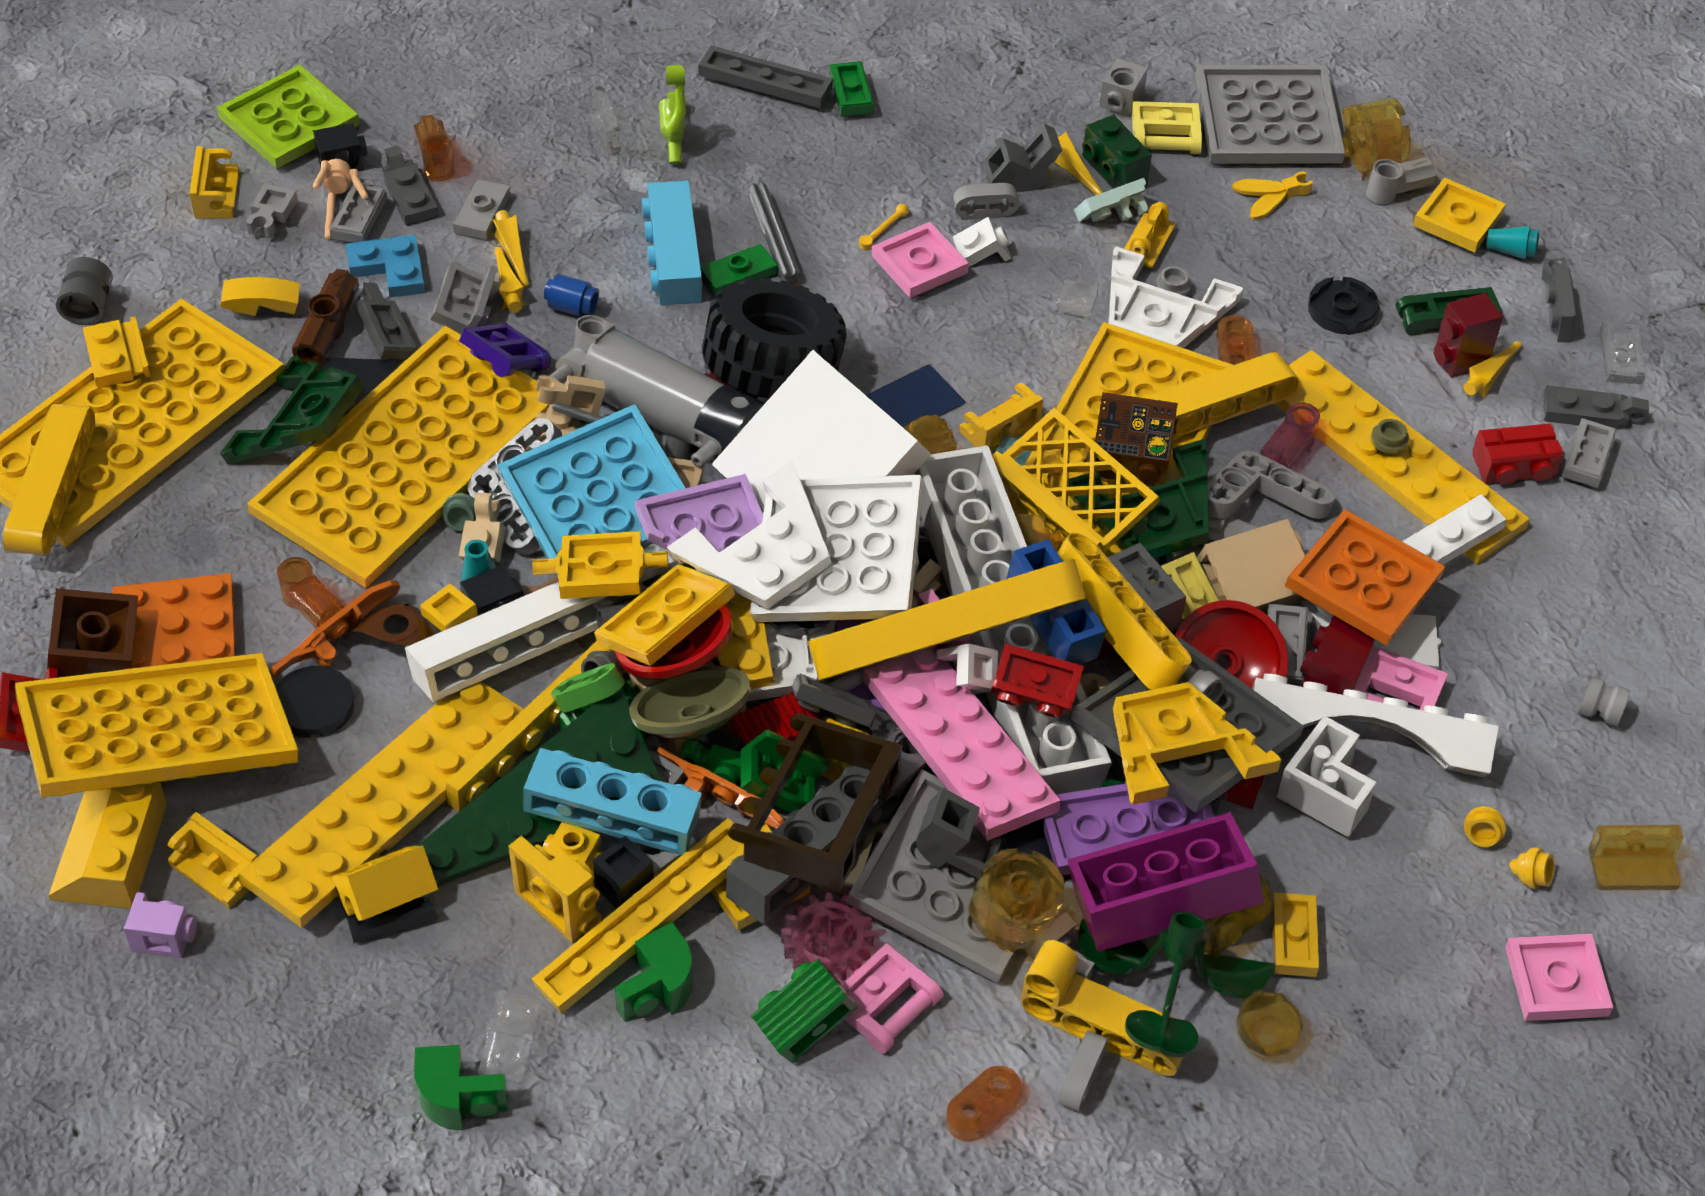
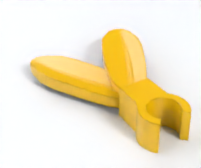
M1302 171L1297 172L1292 177L1283 179L1282 183L1271 180L1242 179L1234 182L1232 189L1243 195L1262 196L1253 204L1250 211V218L1259 220L1271 214L1283 202L1285 197L1290 198L1311 193L1313 181L1305 183L1306 172Z

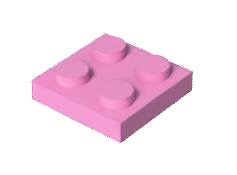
M931 222L872 246V257L909 298L968 273L969 263Z
M1592 934L1508 938L1505 949L1524 1021L1610 1016L1613 1004Z

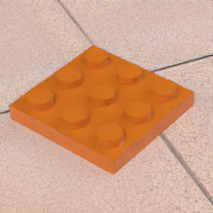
M1344 509L1290 573L1285 587L1387 646L1441 578L1446 566Z
M231 573L112 587V593L138 596L132 664L125 669L237 656L234 582Z

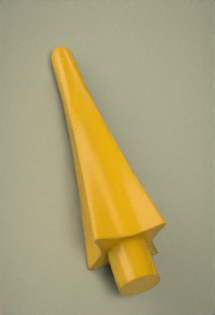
M1067 132L1063 133L1058 137L1062 152L1054 162L1078 179L1094 195L1103 193L1081 160Z
M501 210L496 213V219L493 220L497 228L494 236L512 263L520 283L526 288L529 285L522 257L517 215L510 217L508 211Z
M496 247L494 252L499 272L501 310L508 308L510 312L517 313L521 311L522 306H526L522 298L524 287L509 266L502 248Z
M1516 341L1498 354L1470 367V378L1463 384L1465 393L1473 396L1479 392L1482 397H1485L1503 368L1521 348L1522 343Z

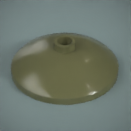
M726 666L701 667L680 677L658 680L643 689L631 702L629 708L631 720L638 729L653 736L674 739L699 738L717 730L743 709L751 696V685L748 676L736 668Z

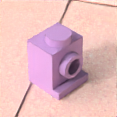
M137 892L126 920L124 931L133 952L182 958L187 942L191 943L195 938L197 919L196 917L187 916L185 906L165 900L150 902L147 900L145 893Z

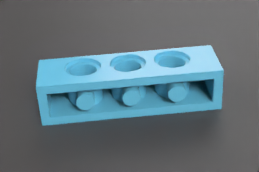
M540 748L523 788V811L621 839L626 836L632 842L683 855L687 852L700 816L702 793L682 784L672 785L654 780L643 773L633 774L612 768L603 762H590L575 758L564 751H550ZM568 786H578L580 788L571 789ZM609 797H617V798H620V799H619V800H610V799H607V798H609ZM650 808H656V809H659L660 811L654 812V811H650V810H648V809H650Z

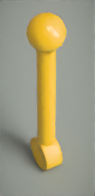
M899 204L896 207V212L869 236L864 235L859 238V247L863 250L871 249L873 240L899 217L908 215V206L906 204Z

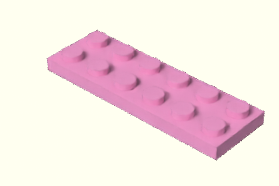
M935 646L863 669V682L946 789L980 807L974 825L987 841L1059 812L1061 800L969 688L956 686L957 672L948 661L937 659L938 649Z

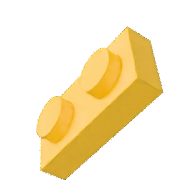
M1274 892L1271 901L1273 963H1275L1273 974L1317 977L1319 954L1316 895Z

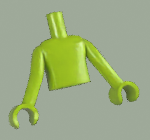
M669 65L666 67V85H675V92H669L667 99L659 102L660 131L668 142L669 164L679 165L682 164V141L686 131L685 70L681 65Z

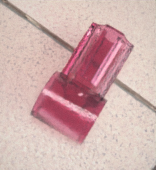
M1305 402L1292 404L1286 412L1285 420L1261 449L1260 454L1290 468L1300 454L1311 448L1314 444L1320 418L1317 408Z

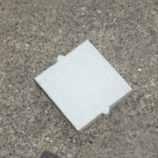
M1412 614L1387 646L1377 640L1373 643V646L1439 669L1438 648L1440 647L1441 639L1437 638L1436 616Z

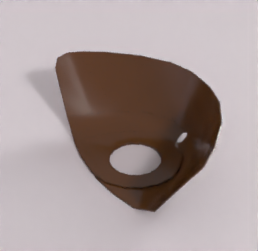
M396 603L380 609L370 615L350 633L363 632L373 638L391 644L406 646L438 634L431 623L422 616L421 611L408 603ZM394 616L406 617L409 622L408 628L400 634H390L383 627L387 618Z

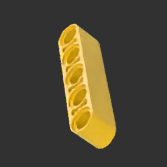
M1272 352L1140 398L1178 403L1173 438L1282 401L1295 393L1300 385V379L1279 353Z
M52 404L49 408L5 523L3 545L6 552L47 556L50 553L93 437L95 413L92 407Z
M1069 533L1057 553L1063 562L1075 560L1086 595V599L1082 601L1087 600L1106 629L1105 638L1150 690L1176 685L1192 662L1188 651L1091 539L1079 533Z

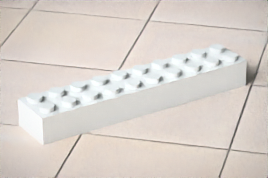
M988 445L931 454L914 475H921L924 483L921 518L938 564L943 567L942 575L950 596L1005 580L1013 551L1027 545ZM1030 617L970 635L969 644L998 650V665L1005 644L1054 657ZM1080 681L1070 715L1062 713L1061 718L1040 714L1037 712L1038 706L1022 702L1021 707L1002 703L997 700L998 694L991 693V691L985 692L997 723L1056 795L1095 789L1106 780L1111 760L1104 743L1071 719L1073 708L1086 700Z

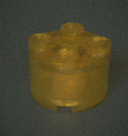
M1393 97L1351 105L1342 110V118L1345 124V137L1342 138L1345 157H1351L1359 172L1372 170L1374 163L1380 159H1390L1402 163L1401 161L1407 160L1411 146L1409 125L1402 126L1400 116L1406 114L1400 102Z
M1006 849L991 857L980 875L968 906L969 913L978 930L987 939L996 943L1001 950L1006 952H1014L1018 949L1035 945L1037 939L1051 928L1063 905V889L1065 886L1062 874L1050 859L1034 851L1028 854L1017 852L1018 849Z

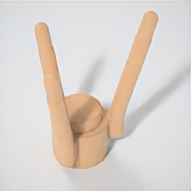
M341 159L322 161L321 170L313 183L314 189H319L322 183H324L325 188L328 190L324 236L327 240L331 239L329 229L334 220L336 195L348 190L351 182H353L362 199H368V194L358 177V170L350 169L348 163Z

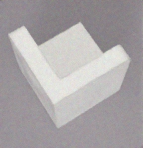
M973 644L937 650V659L957 663L956 686L969 688L974 694L991 691L998 669V650Z

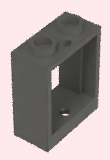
M1141 543L1108 557L1174 635L1181 624L1186 595ZM1154 579L1157 583H1151L1149 580Z

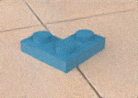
M416 235L346 243L349 270L352 276L361 277L386 273L390 298L425 293Z

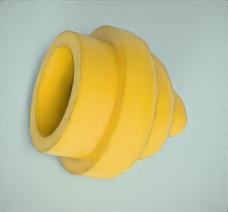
M1477 807L1466 815L1464 832L1468 839L1476 846L1491 847L1504 837L1506 821L1504 816L1492 807Z
M1531 847L1527 852L1521 853L1517 859L1511 860L1509 866L1522 884L1530 889H1539L1541 886L1549 887L1551 885L1555 871V860L1553 854L1545 853L1543 848Z

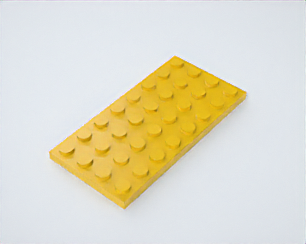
M181 298L139 330L151 377L145 378V374L133 376V381L97 388L91 366L0 434V502L9 509L12 508L51 405L64 404L92 407L95 413V430L55 538L56 542L67 548L277 381L276 377L285 369L284 363Z
M1103 322L1056 409L1095 442L1102 392L1140 398L1233 365ZM1055 422L1044 432V441L1064 440V429ZM1212 425L1172 439L1165 483L1182 478L1173 459L1172 448L1206 439ZM1064 449L1043 450V464L1063 463ZM1070 449L1069 463L1090 462V451L1088 449ZM1037 450L1031 452L1025 465H1037ZM1090 471L1069 472V479L1090 473ZM1063 473L1042 474V485L1046 488L1062 487ZM1100 478L1103 485H1116V480ZM1146 485V486H1147L1148 488H1150V487H1153V486H1156V485ZM1009 493L1008 498L1023 537L1036 543L1049 539L1053 547L1059 550L1064 541ZM1107 494L1109 499L1116 498V494ZM1057 496L1062 501V496ZM1068 496V507L1072 511L1083 510ZM1094 521V530L1102 537H1105L1107 534ZM1115 543L1105 552V555L1108 558L1123 550Z
M445 325L343 416L337 424L336 430L329 437L313 443L247 503L248 513L356 583L367 588L442 516V507L446 499L453 494H466L468 492V482L472 478L473 473L530 422L535 420L539 412L546 413L550 404L537 401L539 391H536L537 380L522 371H515L511 376H497L489 361L474 357L470 353L471 349L459 342L461 335Z

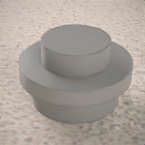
M1169 266L1164 268L1157 276L1155 286L1185 296L1190 291L1191 280L1183 268Z

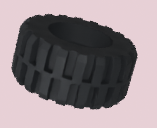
M761 278L760 281L746 279L740 284L734 282L728 285L711 302L702 344V355L709 370L714 372L715 377L722 383L727 382L730 386L746 392L756 399L762 397L769 400L812 350L838 371L847 336L846 324L842 315L839 314L837 308L832 303H827L825 297L819 293L814 294L810 292L809 288L801 285L799 287L790 285V282L783 280L774 282L766 278Z

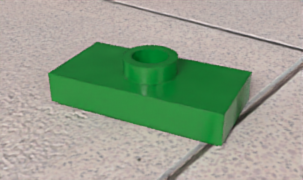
M862 61L830 64L829 74L833 78V89L841 117L872 114L874 112V103Z
M758 244L700 266L702 280L714 296H716L722 289H725L734 282L740 284L746 279L760 281L761 278L778 274V265L762 244Z

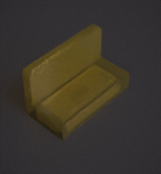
M1598 825L1588 847L1597 888L1599 890L1679 889L1681 879L1675 856L1684 839L1680 825Z

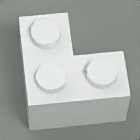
M1323 716L1285 767L1277 798L1349 838L1368 811L1377 783L1349 767L1352 764L1360 735Z

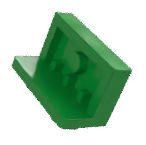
M766 730L741 748V789L763 799L769 785L764 784L759 776L765 767L779 770L785 757L777 753L776 745L780 739L786 738ZM804 750L775 806L791 813L809 803L815 796V779L829 770V760Z

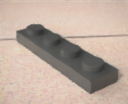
M712 45L698 65L699 76L820 109L833 89V78Z

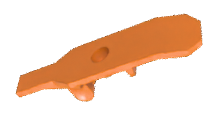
M389 580L368 588L314 630L297 648L273 665L271 675L276 678L292 664L312 658L319 666L331 667L334 663L336 650L328 642V639L332 642L336 641L350 626L355 629L359 622L378 605L398 594L400 589L399 582Z
M661 747L658 748L657 754L684 770L687 778L684 785L694 791L701 792V802L707 793H711L716 799L726 805L732 806L734 803L741 817H753V815L744 810L743 804L750 796L759 797L701 766L691 764ZM772 809L764 824L777 829L785 821Z

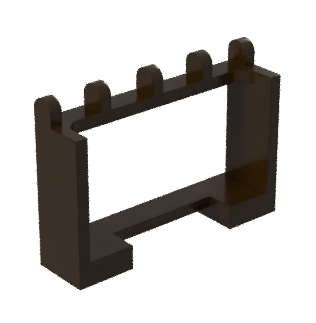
M796 713L790 720V726L794 730L800 731L795 741L780 739L776 745L777 753L785 757L779 770L765 767L762 770L759 778L764 784L769 785L763 799L752 796L746 799L743 808L753 817L748 826L738 823L732 824L728 831V836L732 840L744 844V861L840 892L855 863L857 837L877 799L886 802L900 774L902 745ZM804 750L870 770L828 852L761 831Z

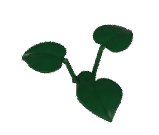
M1185 911L1176 912L1172 915L1168 930H1161L1158 940L1150 950H1148L1143 942L1137 940L1098 952L1084 918L1081 920L1078 931V945L1082 955L1087 960L1094 962V967L1119 975L1131 973L1134 966L1139 969L1146 968L1159 950L1164 947L1167 959L1175 964L1162 1015L1147 1010L1132 1012L1127 1016L1125 1031L1131 1040L1138 1045L1152 1051L1159 1050L1162 1054L1177 1058L1190 1055L1198 1043V1033L1193 1024L1182 1019L1170 1018L1183 965L1190 964L1191 960L1196 958L1195 967L1198 975L1208 977V984L1211 988L1222 994L1247 999L1262 993L1274 971L1275 963L1217 954H1204L1206 940L1203 939L1206 922L1200 916Z

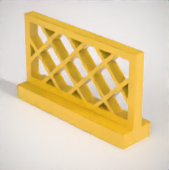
M1056 408L1049 411L1003 454L996 451L992 455L1004 488L1063 541H1065L1069 533L1073 532L1088 537L1104 554L1160 502L1157 494ZM1055 422L1064 429V440L1044 441V432ZM1064 449L1062 464H1043V450ZM1070 449H1088L1090 451V462L1069 463ZM1037 450V465L1021 466L1014 460L1023 451ZM1112 470L1115 472L1116 485L1095 486L1096 471ZM1090 471L1089 486L1068 487L1069 472ZM1063 473L1062 487L1046 488L1042 485V474ZM1122 493H1139L1145 498L1136 508H1121ZM1116 494V509L1094 510L1095 495ZM1089 495V509L1072 511L1068 507V496ZM1057 496H1062V501ZM1115 518V527L1105 537H1102L1094 530V519Z

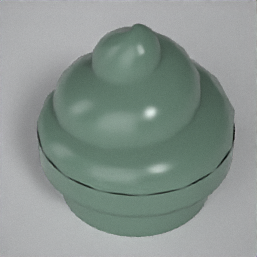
M457 493L446 499L442 507V516L448 527L456 531H463L465 520L476 521L474 510L475 498L468 494Z

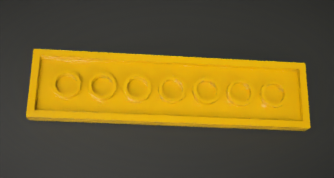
M1310 350L1289 364V367L1300 379V385L1290 397L1274 404L1426 525L1429 526L1481 494L1506 518L1504 529L1463 553L1478 565L1527 529L1530 521L1528 516L1313 350ZM1395 419L1406 426L1409 441L1403 451L1393 454L1385 453L1378 450L1372 444V430L1382 420Z
M482 681L442 698L238 873L240 884L300 928L304 927L339 895L336 884H334L331 876L377 859L385 849L389 851L447 799L446 781L512 721L523 708Z

